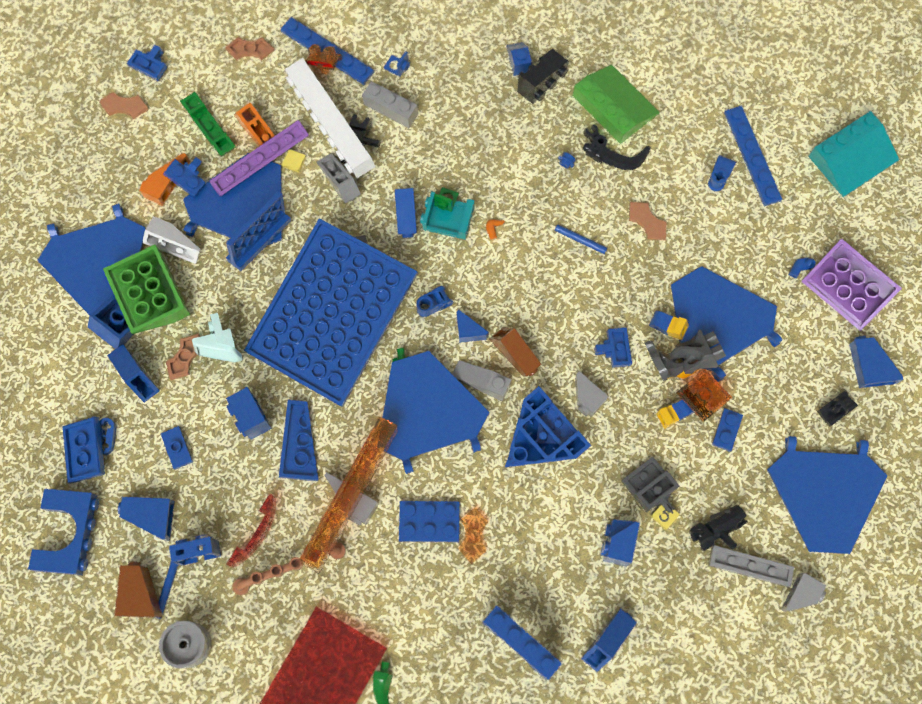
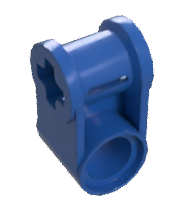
M721 155L718 156L708 181V186L711 190L720 191L724 188L736 161Z
M439 286L431 292L420 296L416 303L417 313L422 317H427L451 306L453 301L447 296L446 288ZM422 304H428L430 307L428 309H422L420 306Z

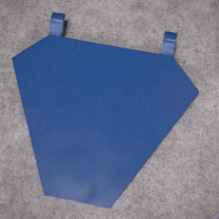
M274 162L268 163L222 196L217 194L209 181L202 186L195 197H192L190 194L186 196L183 201L190 218V222L184 227L186 235L193 237L197 226H201L231 238L278 191L282 194L281 165ZM282 231L268 245L282 241Z
M120 204L112 206L116 219L64 235L59 234L58 227H55L54 223L47 225L51 239L37 261L88 315H91L114 295L103 268L138 253L143 248L146 227L125 218Z
M701 266L671 284L675 317L687 319L689 324L683 339L679 340L680 344L691 340L699 330L702 331L703 335L714 331L719 343L711 346L710 349L721 345L726 355L716 361L718 366L767 336L768 341L773 347H776L782 341L781 336L773 331L777 306ZM719 367L702 368L711 371L717 383L726 376L725 372Z
M430 351L394 361L391 365L377 448L402 460L406 474L413 472L410 458L465 440H470L473 452L481 451V446L477 436L489 415V411Z
M788 436V438H785L786 452L767 471L808 551L851 554L888 475L867 455L869 448L868 440L856 442L858 454L796 451L797 437Z

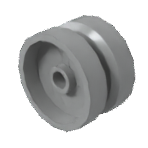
M177 621L169 625L159 640V652L162 659L174 668H194L205 661L211 650V637L208 630L201 624L190 621ZM184 641L187 642L186 648H184L185 645H183Z

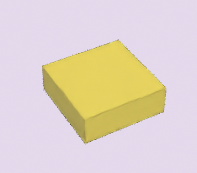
M289 149L283 160L282 167L299 173L306 155Z

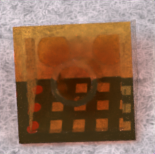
M706 369L677 391L678 396L703 422L715 415L732 399V396Z

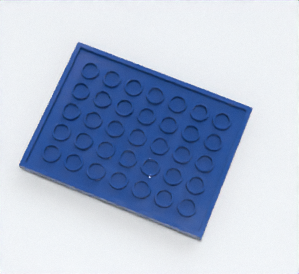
M319 218L244 351L343 407L418 272Z

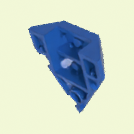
M538 386L523 400L505 468L577 459L592 445L576 430L553 404L548 395Z

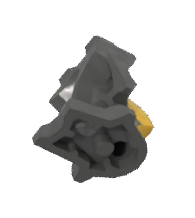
M699 330L691 340L677 344L676 348L668 354L660 352L653 341L645 342L650 357L663 381L673 377L684 379L702 368H717L718 364L716 361L726 356L721 345L710 349L711 346L719 343L714 331L703 335L702 331ZM679 358L684 359L683 363H676L675 361Z

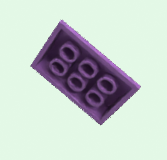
M842 238L801 281L859 331L902 289Z

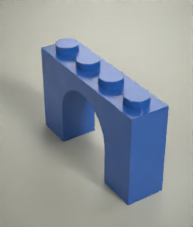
M44 489L40 509L69 513L75 520L76 534L73 541L62 550L32 549L28 570L83 576V571H86L88 567L86 554L92 546V540L89 539L90 533L94 530L96 524L93 518L94 512L99 507L97 495L88 492Z
M497 605L483 621L482 624L517 652L543 679L549 681L562 665L556 657Z

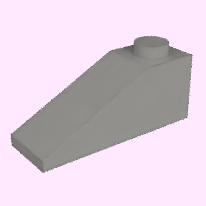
M332 153L316 162L345 204L361 195L353 177Z
M460 360L452 373L458 381L502 402L511 385V379L499 373Z
M326 472L324 476L347 513L351 516L350 520L359 526L362 523L367 525L379 505L378 502L348 484H345L342 491L337 494L343 485V481Z

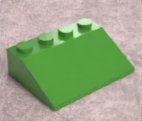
M613 65L586 76L574 86L573 97L620 144L660 113Z
M152 245L103 268L132 334L169 325L190 315L165 258L156 245Z

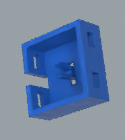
M207 534L196 536V540L192 541L187 539L177 540L175 545L169 546L171 562L183 566L198 562V556L204 555L205 560L221 557L219 541L210 536L208 537Z

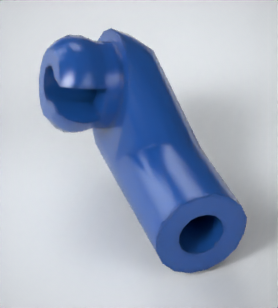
M813 258L796 260L788 275L796 279L801 271L814 268L816 265Z

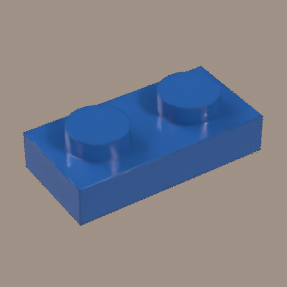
M724 408L712 445L731 452L743 415Z

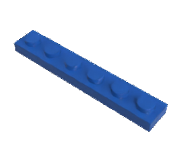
M292 17L280 29L283 34L363 85L374 74L372 68Z
M739 106L725 110L724 115L763 206L781 202L782 197L743 107Z

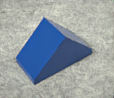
M458 310L456 312L459 343L481 341L488 338L489 332L462 311Z

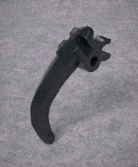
M595 124L591 127L594 133H590L587 128L583 131L584 136L592 143H585L582 149L586 152L585 155L600 164L603 162L622 170H634L643 164L651 150L649 146H646L636 156L626 157L606 147L607 138L598 133V127Z

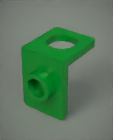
M442 187L440 193H435L434 206L441 210L452 212L459 193ZM450 194L452 195L453 199L444 197L443 195Z

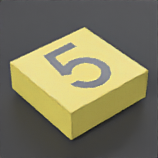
M660 505L651 517L667 530L680 514L675 510L668 514L665 508Z

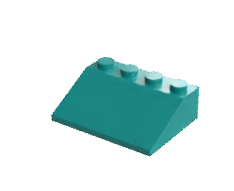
M869 111L814 147L808 156L842 197H845L900 160L882 122L872 111Z

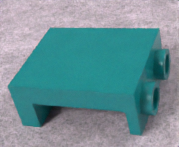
M431 191L430 197L427 196L425 201L426 212L422 213L420 219L423 230L466 240L475 207V200L467 199L466 203L456 201L452 212L434 206L435 192Z

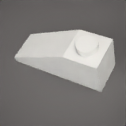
M153 216L145 229L144 244L149 246L156 245L161 251L196 264L200 248L172 223Z

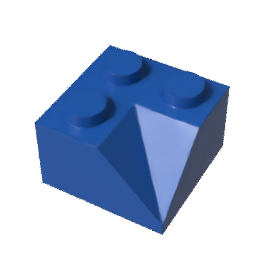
M248 387L226 398L229 403L226 405L227 410L231 416L235 415L237 419L235 425L244 437L248 436L252 440L272 429L258 401Z
M613 519L610 524L606 525L604 535L608 537L607 541L602 544L600 555L603 556V561L625 567L632 564L640 522Z

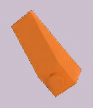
M251 102L234 114L244 130L259 147L275 136Z
M185 153L174 158L182 165L186 162L190 163ZM174 159L150 174L142 182L139 191L144 198L161 206L164 205L176 186L174 182L163 175Z

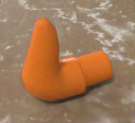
M490 219L487 221L486 231L490 240L497 238L495 227L503 225L505 223L504 220Z

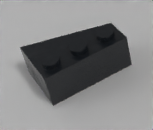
M553 48L539 58L538 61L540 62L537 65L531 64L528 67L530 69L528 72H521L518 75L517 92L532 104L536 101L540 102L544 98L545 92L548 89L554 88L558 78H563L568 72L569 61Z

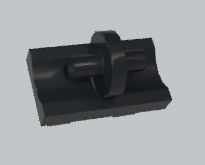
M845 390L817 412L824 422L831 427L856 408L858 404L849 397Z

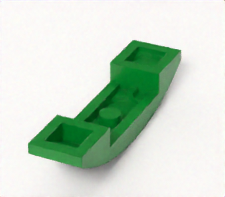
M196 92L180 101L191 119L220 157L236 148L235 144L226 132L222 130Z

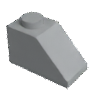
M579 371L575 377L578 410L583 415L592 417L607 401L609 396Z
M806 573L798 574L781 610L788 612L815 605L818 602L821 603L826 595L824 590L827 585Z

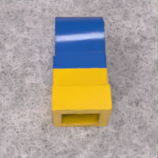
M655 311L649 326L663 334L682 340L689 324L687 319Z
M681 400L660 409L656 415L664 429L692 415L694 412Z

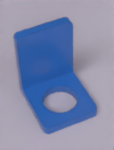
M405 51L401 58L391 55L384 69L401 77L410 65L408 52ZM392 61H398L396 70L390 68Z

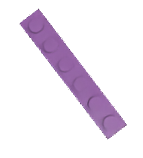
M298 120L209 182L217 194L222 196L309 136V134Z

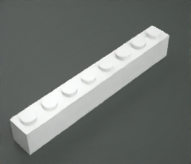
M302 58L285 69L288 75L285 77L291 87L295 86L293 90L298 98L302 97L304 99L302 101L307 111H312L310 115L315 123H320L318 127L322 134L329 136L327 141L332 148H337L335 152L341 161L345 160L346 164L344 166L349 174L354 173L356 178H359L373 169L375 164L371 156Z

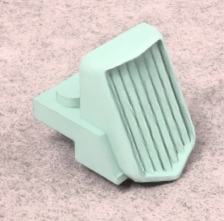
M218 313L210 314L211 321L208 322L210 335L192 339L195 353L199 356L229 362L242 361L241 353L235 349L231 330H222Z

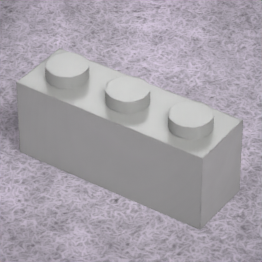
M372 81L362 94L365 106L407 128L411 127L418 116L417 104Z

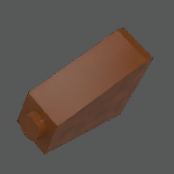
M503 327L489 338L522 376L530 377L538 371L537 368L542 365L515 328Z
M128 562V565H120L114 616L162 618L163 613L159 607L158 597L148 567L141 566V562Z

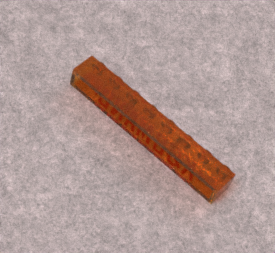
M379 416L299 559L302 565L320 574L398 433L396 424Z

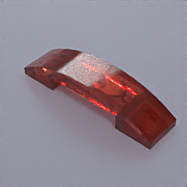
M269 493L259 510L265 517L246 548L243 550L236 547L226 564L229 567L234 568L246 561L266 538L276 510V497Z

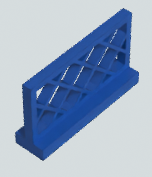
M278 191L226 242L229 252L226 260L238 270L242 271L291 222V218L285 214L283 194Z

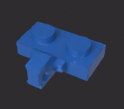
M154 45L151 51L146 53L136 49L127 62L129 67L156 81L160 80L167 69V65L161 62L162 59L160 58L164 52L157 45Z
M195 157L190 165L187 162L182 165L174 159L163 174L192 197H195L205 184V181L198 177L200 172L197 171V168L201 165L202 161Z
M627 327L608 329L606 331L608 340L603 341L604 344L595 345V355L605 354L606 358H611L612 368L631 366L632 358Z

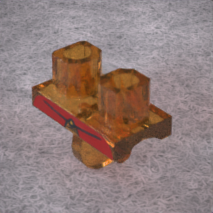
M313 44L308 48L309 56L305 59L307 65H314L320 69L322 74L327 75L330 70H334L337 61L342 60L341 54H336L334 47H325L323 52H321L320 46Z

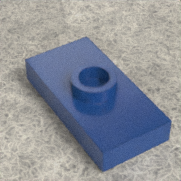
M179 426L161 433L174 470L193 463Z

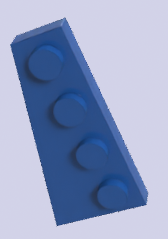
M288 400L279 478L318 481L308 402Z

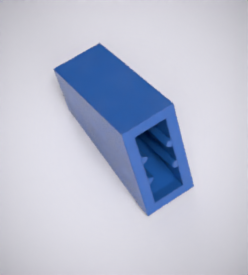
M414 188L394 189L398 235L402 234V238L413 237V233H417Z
M859 336L854 338V341L849 344L859 388L893 385L904 380L903 375L874 337L866 338V336Z
M124 344L107 355L123 381L144 403L160 391Z
M122 497L121 502L118 504L120 518L162 540L170 541L175 501L166 498Z
M620 609L581 659L598 672L615 656L637 622L629 613Z

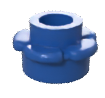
M564 152L562 156L558 157L560 160L559 164L564 168L574 167L576 159L569 153Z

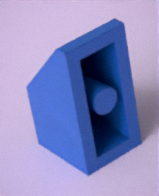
M520 42L506 45L513 75L517 76L521 72H528L530 70L528 67L532 64V60L525 43Z

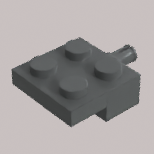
M651 457L621 481L646 513L659 505H662L668 514L675 509L667 499L680 485L667 470L664 471L654 457Z

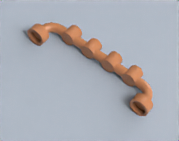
M334 543L330 548L321 551L312 550L308 556L302 558L293 557L289 563L284 565L274 564L270 570L262 573L253 572L249 578L237 579L233 583V591L237 595H245L253 584L261 585L264 580L272 577L280 578L288 571L301 570L303 566L313 562L320 563L323 558L331 556L337 560L342 559L345 556L346 549L341 543Z

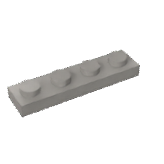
M715 545L712 546L708 565L788 588L791 587L794 571L793 566Z

